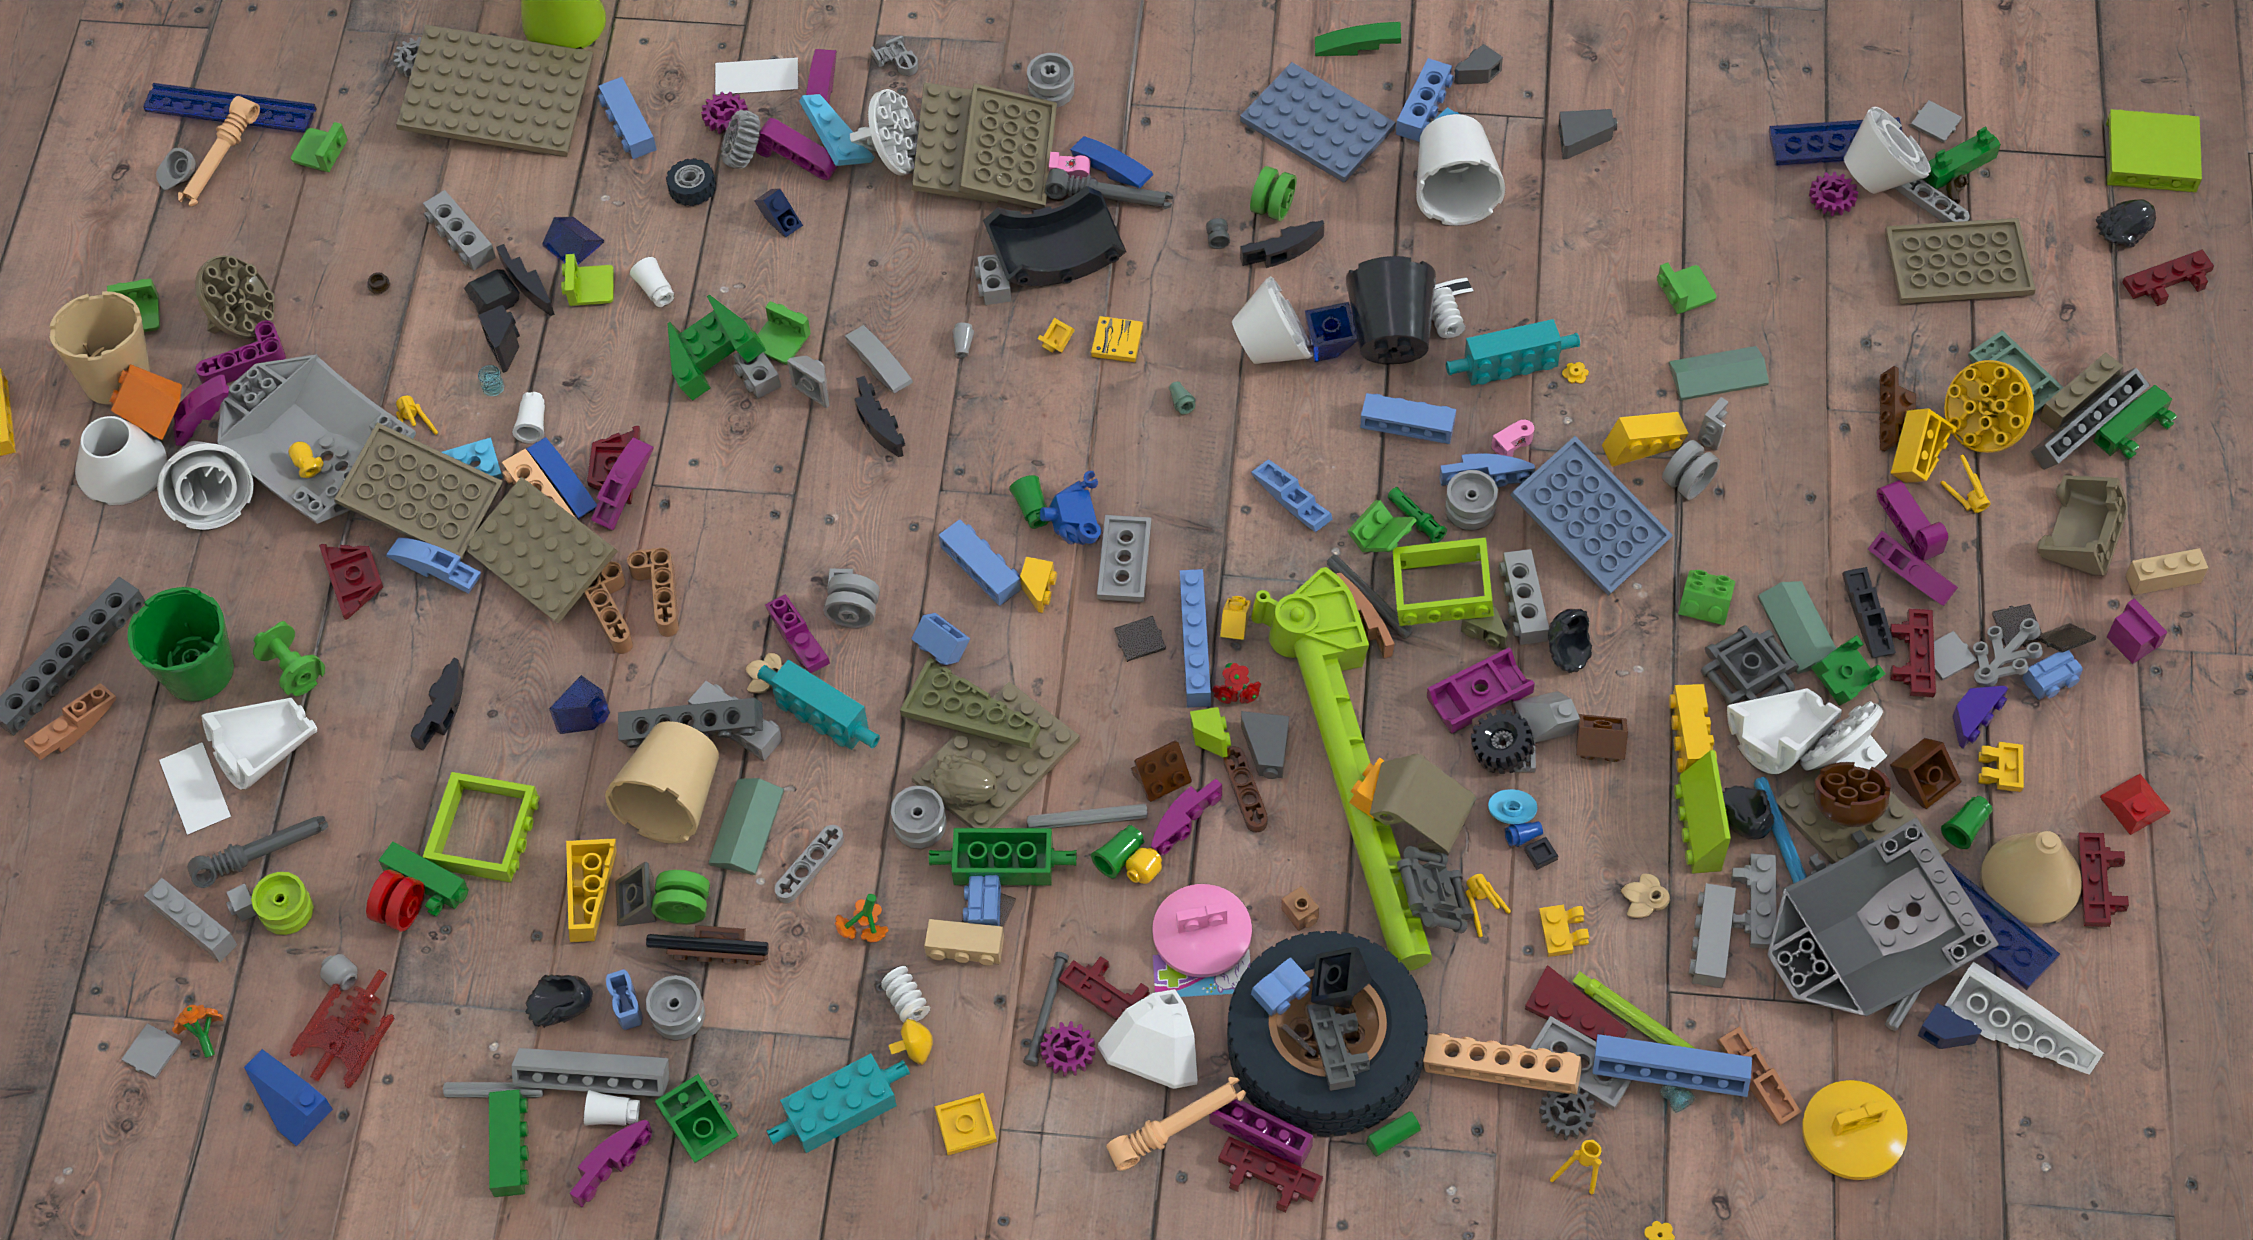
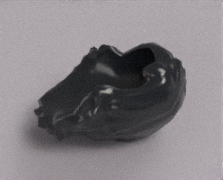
M2144 199L2123 201L2101 212L2100 216L2096 218L2098 224L2096 228L2100 230L2099 235L2104 236L2106 241L2125 245L2126 247H2134L2139 240L2144 238L2148 231L2154 228L2157 218L2155 207Z
M1566 609L1558 613L1549 627L1548 640L1551 658L1557 667L1568 673L1578 672L1579 669H1583L1588 659L1592 656V644L1588 633L1590 621L1587 611L1582 609Z
M1734 785L1732 788H1724L1723 798L1728 825L1731 829L1748 840H1758L1766 837L1772 829L1775 819L1771 812L1766 791Z
M544 975L538 981V985L532 991V994L528 996L525 1012L529 1014V1021L533 1020L535 1027L543 1026L545 1028L552 1024L565 1023L579 1016L590 1007L593 991L584 978L576 975Z

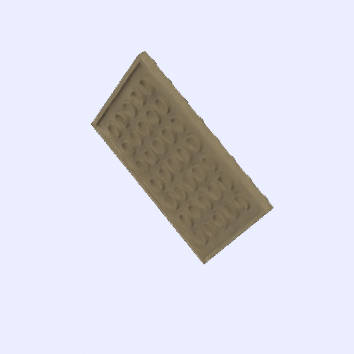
M425 25L396 123L397 130L567 157L593 60V52Z

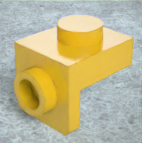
M1054 318L1045 335H1039L1037 339L1043 342L1042 347L1053 353L1054 350L1062 353L1075 329Z

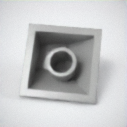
M809 356L789 358L787 363L792 386L825 408H828L829 395L823 363L817 359L813 360Z
M1559 691L1513 702L1516 712L1521 715L1522 719L1525 718L1528 725H1530L1535 743L1574 734L1580 721L1572 699Z

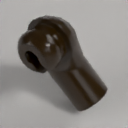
M1961 174L1953 178L1946 186L1948 198L1957 204L1960 203L1959 192L1968 184V178L1965 175Z

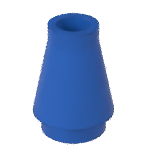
M1539 821L1510 824L1509 827L1505 828V838L1510 846L1515 845L1519 847L1537 836L1543 835V828Z

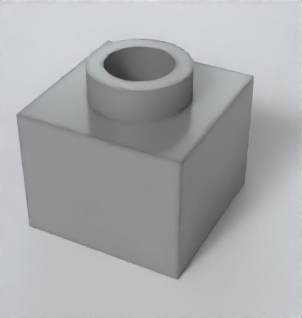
M245 884L227 892L230 901L226 902L232 916L237 914L242 922L257 915L253 909L252 895Z

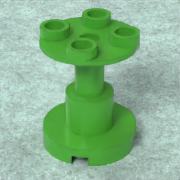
M281 621L266 632H260L255 636L253 655L260 661L278 658L280 660L279 667L283 671L279 680L280 687L289 696L290 693L294 696H300L318 684L315 680L319 675L323 677L325 665L315 655L301 656L296 651L291 652L289 647L295 638V630L285 621Z

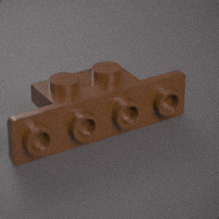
M1896 366L1882 373L1879 380L1880 450L1883 452L1898 443L1899 431L1902 432L1907 411L1916 410V393L1899 386V368Z
M695 925L694 937L745 941L746 928ZM666 949V954L673 955L675 960H687L688 956H697V961L712 962L713 957L722 958V963H737V959L746 960L748 965H761V961L768 960V955Z

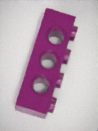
M1238 1098L1209 1114L1210 1124L1302 1167L1313 1146L1312 1134L1244 1101H1239Z

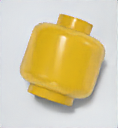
M1139 848L1126 861L1128 878L1134 883L1148 884L1162 870L1161 856L1152 848Z

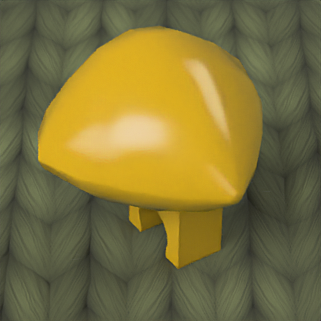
M906 1019L900 1031L903 1040L889 1044L891 1054L906 1050L909 1059L919 1065H923L933 1045L932 1034L921 1023L913 1019Z

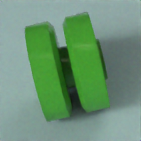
M1265 166L1254 185L1250 201L1251 212L1264 215L1268 211L1269 218L1282 221L1293 201L1297 184L1296 175L1283 172L1279 176L1277 169Z
M668 870L659 873L655 882L656 894L652 901V913L659 919L675 924H694L703 921L707 911L706 900L709 897V880L700 874L686 870Z

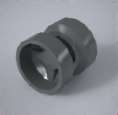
M1214 218L1208 221L1206 231L1209 235V246L1213 249L1227 247L1230 244L1227 221L1222 218Z

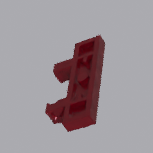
M2202 249L2126 276L2122 283L2133 299L2144 295L2151 296L2157 306L2166 304L2169 297L2165 288L2180 282L2190 281L2197 292L2205 290L2208 283L2205 275L2213 270L2214 265Z
M1909 608L1907 621L1902 622V624H1891L1890 626L1892 637L1899 640L1904 639V643H1908L1909 663H1906L1901 668L1892 665L1890 680L1903 681V684L1909 685L1910 696L1934 698L1936 683L1933 610Z
M2079 832L2077 839L2079 866L2082 876L2081 893L2084 926L2110 927L2111 915H2115L2116 912H2127L2129 906L2128 896H2112V892H2109L2107 870L2110 867L2124 866L2125 851H2111L2110 847H2105L2104 833Z
M1101 956L1093 966L1088 964L1084 967L1073 960L1059 978V983L1116 1021L1127 1008L1150 994L1149 988L1142 983L1130 995L1129 993L1124 994L1106 982L1103 975L1110 965L1109 961Z
M1230 1136L1218 1157V1162L1229 1166L1228 1173L1233 1174L1229 1181V1189L1239 1192V1186L1243 1184L1245 1178L1249 1180L1252 1177L1277 1187V1192L1281 1193L1280 1201H1277L1276 1209L1285 1213L1291 1200L1297 1202L1299 1197L1313 1203L1323 1182V1176Z

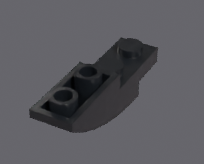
M1312 221L1299 226H1290L1281 229L1280 237L1270 238L1265 241L1240 246L1242 266L1264 261L1266 268L1302 255L1324 237V221Z
M865 376L856 378L860 397L855 398V405L863 425L881 446L894 455L902 457V447L905 446V441L902 433L898 434L896 431L898 424L895 416H890L888 408L882 409L879 400H874L873 396H876L872 383H867Z
M455 657L450 664L444 667L437 683L431 686L428 695L432 705L426 708L424 717L412 729L411 739L415 747L424 751L436 732L445 735L457 713L463 690V670L459 660Z

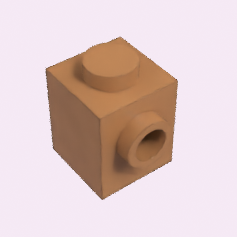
M1302 886L1282 898L1281 909L1298 931L1304 927L1310 928L1317 922L1319 907Z

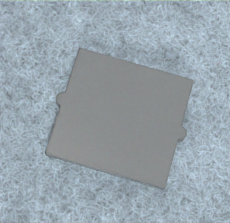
M1928 100L1922 110H1918L1916 118L1911 123V127L1945 143L1951 133H1955L1956 126L1962 120V117Z
M1954 631L1934 641L1935 672L1942 681L1977 662V659L1967 648L1968 645L1964 644Z
M147 1023L121 1060L134 1067L137 1072L142 1071L156 1079L182 1042L169 1035L166 1030L161 1031Z

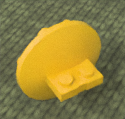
M1995 360L1975 362L1961 370L1951 382L1945 397V418L1949 423L1957 427L1955 433L1952 434L1965 447L1977 452L1986 453L2005 450L2017 443L2029 428L2034 411L2031 387L2023 374L2012 365Z
M1845 1080L1827 1085L1812 1097L1803 1116L1802 1134L1809 1153L1824 1169L1842 1178L1867 1180L1883 1175L1899 1161L1907 1142V1124L1900 1107L1885 1091L1866 1082Z

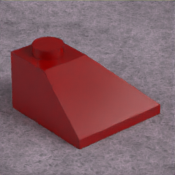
M2141 774L2134 776L2100 796L2101 800L2130 835L2171 812Z

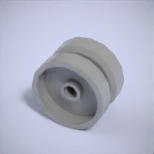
M1044 53L1031 60L1027 67L1029 96L1056 102L1057 107L1068 103L1075 91L1074 68L1071 61L1058 53Z
M1690 440L1671 458L1663 472L1662 479L1672 488L1678 487V492L1682 496L1692 500L1712 481L1719 469L1720 460L1711 452L1704 453L1703 446L1695 440Z
M1477 470L1462 471L1452 477L1447 485L1445 512L1448 519L1455 526L1465 530H1476L1488 525L1496 512L1498 488L1495 481L1488 474Z
M845 573L832 577L828 585V596L823 609L824 615L830 621L844 627L863 628L871 625L875 619L876 604L880 595L879 586L871 579L858 574Z
M912 786L905 788L896 795L892 801L890 811L896 837L903 844L911 848L922 849L938 842L945 833L947 824L943 801L938 793L926 786Z
M677 975L665 977L657 981L648 992L646 998L648 1015L656 1032L664 1038L671 1040L686 1039L694 1035L703 1025L706 1016L705 1005L696 984L688 978Z

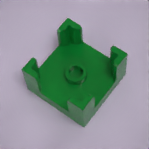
M1858 635L1841 644L1811 667L1839 706L1852 700L1861 690L1886 674L1880 665L1870 668L1857 649L1864 644Z

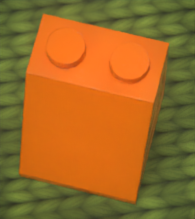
M130 364L127 371L122 370L119 376L118 383H121L119 389H114L109 399V402L112 403L111 411L156 438L163 440L179 405L182 384Z

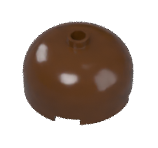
M1855 762L1834 763L1822 768L1820 774L1815 779L1814 800L1820 813L1829 821L1845 827H1862L1877 821L1885 813L1889 804L1891 784L1884 773L1872 766L1869 770L1856 767Z

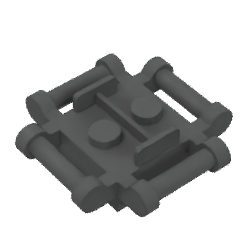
M1744 625L1738 628V632L1717 644H1710L1705 647L1707 656L1713 659V661L1706 664L1701 669V673L1705 678L1708 677L1722 694L1727 706L1739 703L1743 699L1749 701L1795 690V686L1787 674L1795 672L1799 665L1784 652L1775 641V636L1770 630L1758 634V632L1753 634ZM1721 669L1738 691L1732 693L1716 671ZM1776 680L1781 684L1758 698L1755 696L1769 688Z
M1407 846L1404 850L1405 859L1398 861L1397 867L1401 873L1408 897L1407 902L1412 915L1422 918L1423 924L1427 927L1434 928L1439 926L1452 929L1456 933H1464L1467 929L1466 920L1474 917V913L1467 902L1461 882L1463 879L1461 871L1447 870L1448 857L1444 853L1437 852L1433 854L1420 851L1414 846ZM1418 860L1424 861V862H1427V863L1424 864V865H1422V864H1419Z

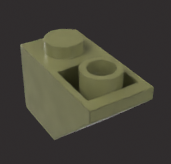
M1493 606L1494 616L1462 619L1461 632L1465 633L1468 637L1478 638L1492 647L1505 649L1508 633L1495 606Z

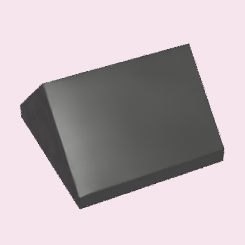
M643 862L615 881L617 925L619 926L656 922V916L651 910L653 897L655 896L654 877L649 863Z

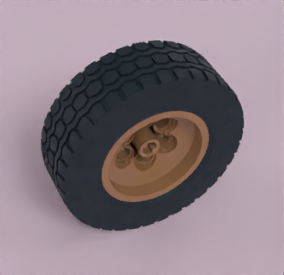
M1314 931L1308 932L1307 935L1302 933L1291 936L1290 940L1286 938L1276 943L1275 947L1271 946L1262 952V956H1258L1250 964V968L1247 967L1235 987L1229 1005L1227 1028L1229 1060L1234 1076L1240 1080L1238 1082L1239 1086L1246 1092L1245 1095L1252 1104L1255 1103L1256 1108L1307 1133H1314L1317 1136L1325 1137L1334 1134L1335 1137L1347 1135L1348 1132H1351V1134L1363 1131L1365 1127L1369 1129L1379 1124V1120L1383 1121L1392 1115L1393 1110L1396 1111L1405 1102V1099L1409 1097L1415 1087L1414 1085L1417 1084L1423 1068L1427 1045L1428 1021L1421 991L1418 989L1412 974L1409 975V970L1402 962L1399 963L1398 958L1391 952H1386L1384 947L1375 942L1373 944L1370 943L1369 939L1361 936L1354 937V934L1345 932L1337 934V931H1325V933ZM1357 947L1361 952L1372 982L1353 997L1350 1009L1334 1007L1336 1014L1341 1015L1356 1014L1358 1030L1347 1034L1344 1033L1342 1037L1347 1053L1354 1055L1367 1052L1370 1060V1070L1354 1075V1087L1330 1091L1307 1014V1005L1314 1004L1311 1002L1315 959L1316 954ZM1292 958L1311 979L1308 987L1310 990L1303 998L1299 1000L1295 998L1290 1001L1291 1006L1283 1014L1279 1015L1276 1013L1270 1016L1251 995L1252 988L1264 977L1272 973L1279 965ZM1305 1032L1307 1036L1298 1037L1296 1033ZM1349 1038H1354L1358 1042L1355 1044H1350L1346 1040ZM1313 1053L1318 1057L1316 1059H1308L1306 1055Z

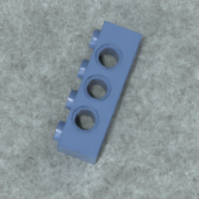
M1427 59L1397 119L1396 135L1420 142L1422 131L1430 123L1431 119H1435L1437 116L1438 104L1443 103L1446 96V88H1450L1453 83L1454 75H1451V65Z

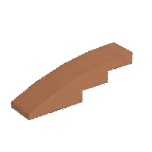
M1337 573L1336 575L1344 581L1354 597L1367 640L1376 639L1383 659L1391 657L1395 644L1385 623L1362 592L1342 573Z
M1740 1026L1716 1040L1724 1053L1752 1057L1749 1089L1779 1126L1801 1113L1775 1069L1769 1068L1758 1048L1752 1047Z

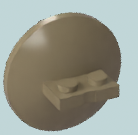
M221 255L209 259L199 268L195 280V289L200 306L208 317L207 331L216 334L222 330L236 338L251 339L257 337L255 327L259 322L265 320L273 322L275 297L254 265L247 264L231 255ZM269 304L272 306V311L268 309Z

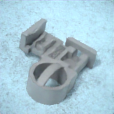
M903 36L886 41V46L875 50L873 46L870 47L871 54L879 67L884 66V63L888 61L894 62L895 60L898 72L904 76L915 74L919 68L917 57L913 54L912 50L907 51L904 47ZM906 62L908 67H903L901 64Z

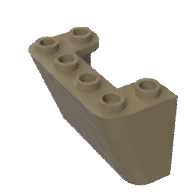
M1412 754L1411 756L1394 758L1393 760L1381 763L1370 815L1384 825L1406 822L1431 841L1418 844L1419 850L1433 854L1440 852L1448 856L1476 801V796L1470 790L1460 785L1454 778L1441 771L1439 767L1426 760L1423 755ZM1382 814H1388V815H1391L1392 817H1387V816H1384V815H1382Z

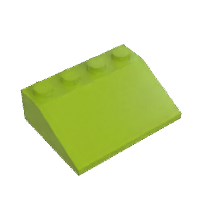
M1710 750L1679 776L1678 784L1674 785L1675 799L1680 801L1678 818L1684 824V828L1681 830L1682 841L1687 843L1688 848L1685 851L1686 864L1691 865L1692 874L1722 871L1731 839L1715 750Z

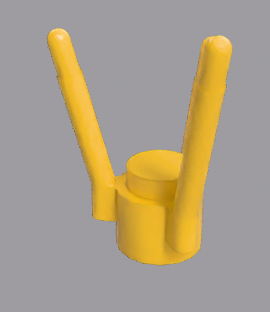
M402 396L396 401L398 409L396 416L400 421L403 422V418L409 419L411 425L416 426L414 417L418 413L429 429L435 435L438 434L434 425L421 410L420 405L415 404L411 396Z
M1960 455L1963 466L1974 487V490L1967 494V501L1945 481L1940 483L1963 504L1967 511L1972 509L1974 513L1982 512L1991 503L1985 495L1977 474H1973L1965 456Z
M1480 873L1473 875L1466 881L1469 889L1465 891L1474 913L1473 919L1478 937H1482L1483 934L1474 900L1475 897L1478 900L1487 897L1496 909H1499L1501 906L1507 914L1511 912L1505 902L1492 888L1490 882H1487L1484 875Z
M1585 1140L1580 1149L1575 1150L1573 1155L1550 1178V1182H1554L1578 1160L1583 1166L1593 1167L1589 1193L1594 1194L1598 1169L1602 1163L1599 1159L1602 1152L1600 1145L1595 1140Z

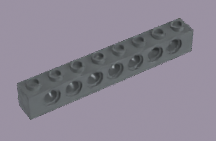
M118 577L0 696V727L13 736L19 730H22L27 722L36 713L40 712L53 696L58 694L61 687L69 679H72L77 671L86 662L90 661L103 645L108 643L110 637L118 629L122 628L135 612L141 609L145 599L140 590L121 577Z

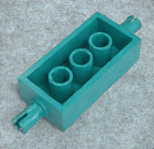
M1554 319L1466 338L1464 358L1446 361V370L1449 376L1467 372L1471 386L1483 385L1499 379L1506 380L1522 374L1528 375L1535 371L1550 370L1558 367L1561 350L1580 347V338L1578 333L1560 337Z
M787 660L778 672L772 670L767 665L760 668L757 678L772 686L776 705L785 712L793 713L800 722H807L812 725L819 734H826L837 745L841 747L846 746L851 750L859 741L868 745L871 749L875 748L879 743L880 735L869 730L865 707L790 660Z
M870 1053L781 1099L783 1112L787 1117L786 1121L766 1130L772 1144L775 1145L777 1142L794 1134L800 1141L805 1153H808L896 1107L895 1096L890 1088V1084L906 1075H910L909 1069L905 1065L904 1060L885 1070L880 1069Z

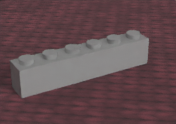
M519 1048L511 1065L513 1086L587 1092L591 1090L602 1093L662 1097L669 1082L668 1058Z

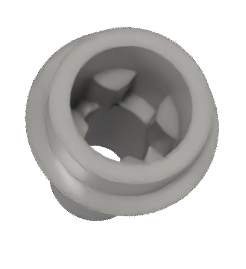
M957 323L952 330L955 355L960 358L968 357L974 336L973 326L969 323Z

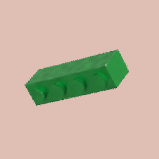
M520 1089L489 1092V1189L494 1197L525 1194V1185H529V1173L525 1169V1161L529 1160L528 1146L524 1145V1137H528L529 1133L528 1123L524 1121V1113H528L527 1098H523Z

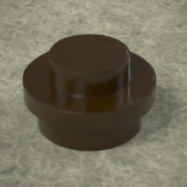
M376 272L370 275L367 286L372 293L379 294L389 288L390 281L383 273Z

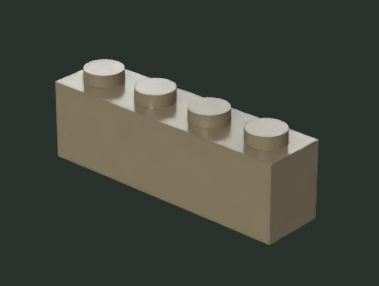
M2105 352L2045 403L2040 420L2055 431L2121 374L2123 365Z

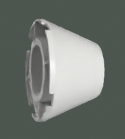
M1872 107L1868 110L1844 157V162L1853 177L1873 194L1926 178L1929 175L1928 173L1931 172L1930 164L1917 142L1911 135L1907 138L1899 129L1902 125L1879 107Z
M1271 276L1265 279L1232 320L1236 335L1254 364L1309 359L1313 357V352H1309L1307 349L1311 345L1304 328L1289 300H1285L1280 293L1282 291L1281 287Z
M102 417L91 422L82 433L75 467L76 480L83 493L94 501L106 502L108 505L132 503L145 497L157 487L160 472L167 462V454L158 438L138 426L119 417ZM117 449H121V450L118 451L117 453H115V454H113V455H110V456H107V455H108L109 453H111L112 451L117 450Z

